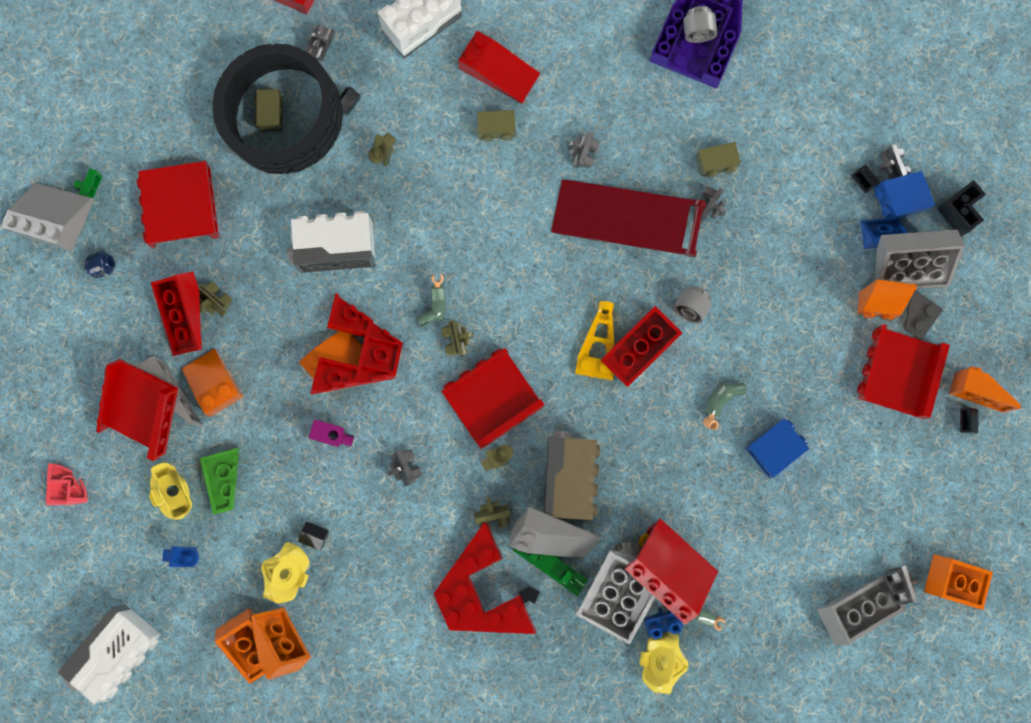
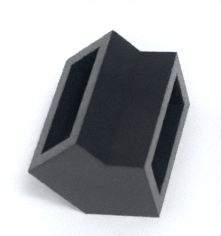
M346 87L340 95L343 113L347 116L361 98L360 94L352 87Z
M864 165L851 175L865 194L881 183L867 165Z
M960 408L961 433H978V409ZM966 412H969V430H967Z
M306 521L298 542L321 551L329 535V530Z
M527 586L519 590L518 594L521 596L524 604L528 601L535 604L540 591Z

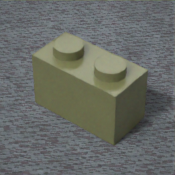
M257 90V96L254 97V106L257 108V114H254L255 126L259 128L260 132L283 131V95L280 90Z
M515 110L477 112L479 139L486 142L493 141L495 138L508 141L516 137Z
M735 142L700 149L696 155L701 176L714 177L719 172L724 171L725 173H732L741 164Z

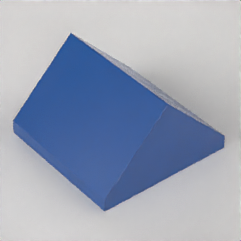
M886 219L861 220L860 222L864 249L877 248L881 235L908 233L899 219L887 222Z

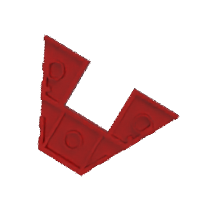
M336 293L327 328L364 337L359 363L356 366L319 357L310 394L392 380L396 377L403 343L396 337L391 336L384 328L382 330L373 323L370 317L363 312H359L353 304L349 305Z
M487 523L482 524L433 593L450 631L536 634L537 631L521 596H517L485 612L471 581V575L503 559Z

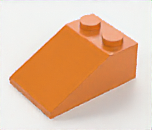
M876 280L859 292L857 314H863L864 318L879 316L882 317V320L893 321L894 318L902 315L916 290L917 284Z
M338 331L315 347L299 363L314 379L319 357L358 366L362 345L352 334Z
M215 348L182 368L195 399L207 416L212 417L244 397Z
M971 366L954 374L949 395L1002 413L1021 408V404L989 374L982 372L981 368Z
M934 554L924 592L983 610L993 572Z
M284 607L251 616L259 664L268 680L299 671L308 662L311 656Z
M250 608L215 631V643L249 684L265 675L258 660L251 616L254 613Z

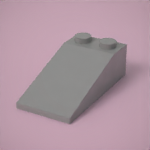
M152 356L135 366L177 387L178 392L174 411L189 424L197 427L203 426L165 361Z
M528 507L513 526L509 546L525 553L583 559L600 541L601 537Z
M885 575L817 609L835 646L851 644L906 610L903 604L893 603L891 594L895 592L893 584L889 585L886 583Z

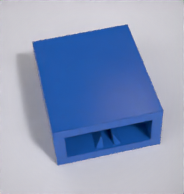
M922 171L885 180L874 187L875 195L882 208V214L887 222L922 213L935 206Z
M785 418L779 420L745 448L769 479L777 476L809 450L806 439L802 435H798L794 430L795 426L790 420L786 421Z

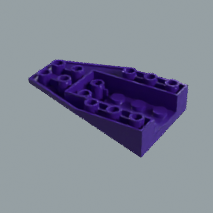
M676 0L671 7L649 62L717 89L741 34L743 0ZM694 7H708L716 15L717 36L706 42H688L685 39L683 22L687 12Z

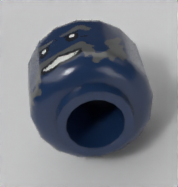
M104 251L97 252L86 257L84 269L90 276L101 278L113 272L115 261L110 254Z

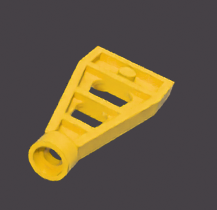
M599 301L598 312L578 354L576 375L613 381L614 373L601 359L590 357L589 351L595 342L603 343L606 346V354L615 346L612 317L614 303ZM598 324L607 325V338L595 337Z

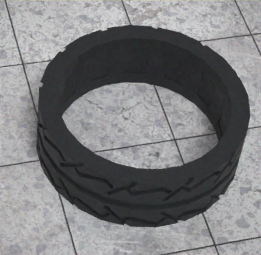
M289 44L260 45L244 52L243 55H239L224 70L214 90L212 110L214 123L219 135L240 158L252 167H256V169L266 173L290 174L311 167L327 155L341 131L343 108L341 96L335 83L315 57L305 50L301 51V48ZM292 69L304 72L318 81L322 95L320 115L316 125L303 140L290 148L269 152L255 150L244 144L237 127L238 107L247 89L257 79L270 72Z

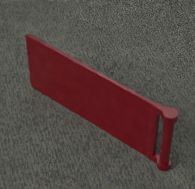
M563 179L561 181L551 232L675 253L687 257H696V245L703 209L706 208V201ZM690 206H693L696 209L688 249H684L682 247Z

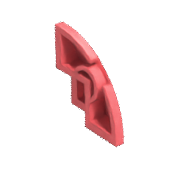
M48 464L46 506L87 503V491L82 480L79 479L80 486L70 469L57 464Z

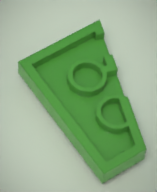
M240 448L200 458L213 515L234 510Z

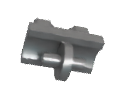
M317 24L314 33L311 34L306 52L317 60L323 61L334 37L335 30Z
M588 132L582 138L576 137L575 141L568 142L567 147L571 149L570 155L575 156L572 167H592L594 158L587 155L588 150L595 153L600 145V142L593 138V133Z
M895 144L880 152L883 164L878 167L880 171L886 170L889 179L911 173L910 166L907 164L903 165L901 160L905 155L903 148H897Z
M708 186L702 194V197L710 202L703 209L701 222L705 220L711 210L713 211L711 214L713 219H716L718 215H725L726 211L723 208L725 202L720 201L719 204H716L724 192L720 187L718 190H715Z
M400 449L392 455L394 461L389 463L392 470L387 472L388 476L394 475L396 481L402 479L405 487L411 485L422 476L418 466L412 469L409 468L408 462L415 459L412 450L402 451Z
M906 566L889 569V573L884 577L886 583L889 585L893 584L895 592L891 594L893 603H900L901 605L918 601L913 586L919 583L918 579L911 580Z

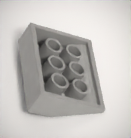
M35 183L7 210L0 227L17 236L72 252L94 199Z
M958 230L881 235L877 247L875 281L885 280L917 284L916 289L950 287L965 247Z
M610 550L576 615L630 645L656 597L625 570L626 566L634 561L636 557Z

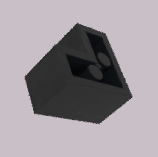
M973 180L940 205L937 210L954 230H958L962 237L984 221L972 205L985 196L986 193Z

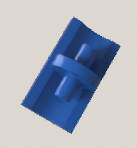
M171 546V550H163L162 561L169 562L168 567H194L199 561L197 547Z
M662 608L658 609V614L644 618L649 637L652 636L653 639L661 638L662 632L680 633L681 628L684 627L682 621L670 610L663 612Z

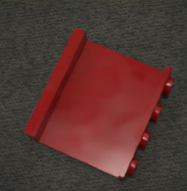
M206 161L138 171L137 186L141 192L139 204L143 209L141 221L145 226L143 239L151 248H156L155 243L208 235L212 239L219 238L211 168Z
M885 324L878 326L872 333L873 345L867 351L868 363L862 369L863 381L857 387L858 399L921 419L931 418L950 345L943 342L936 345L887 330V325Z
M506 348L503 350L497 349L491 354L492 357L490 359L479 361L475 364V369L464 371L459 375L460 379L455 382L453 380L443 386L444 390H442L443 395L481 450L545 406L508 355Z
M121 359L107 364L104 370L105 377L99 403L100 408L96 432L100 433L110 427L148 447L147 458L155 461L166 454L178 388Z
M659 518L647 529L646 533L649 536L636 559L626 566L625 570L686 625L699 615L719 571Z

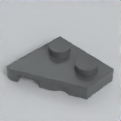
M915 290L909 300V306H907V320L905 321L904 329L917 339L922 340L943 309Z

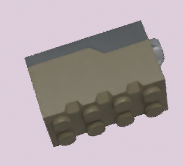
M567 431L554 432V437H549L544 501L545 514L554 518L593 520V517L597 515V504H593V498L598 495V484H594L595 477L599 476V465L595 464V459L600 456V445H597V440L575 439Z

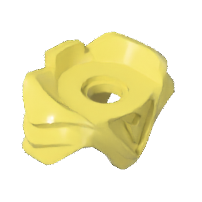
M164 462L159 463L151 468V493L149 498L153 506L159 507L167 518L183 519L192 508L187 482L173 465ZM172 485L177 486L179 489L178 494L173 497L167 494V489Z
M286 542L278 554L263 561L261 571L264 578V598L275 603H285L292 601L296 597L299 587H305L308 575L305 572L309 565V558L300 547Z
M662 632L661 638L653 639L650 637L647 640L646 652H641L640 665L644 666L642 680L655 693L671 694L674 684L688 670L689 664L679 648V635L671 632Z

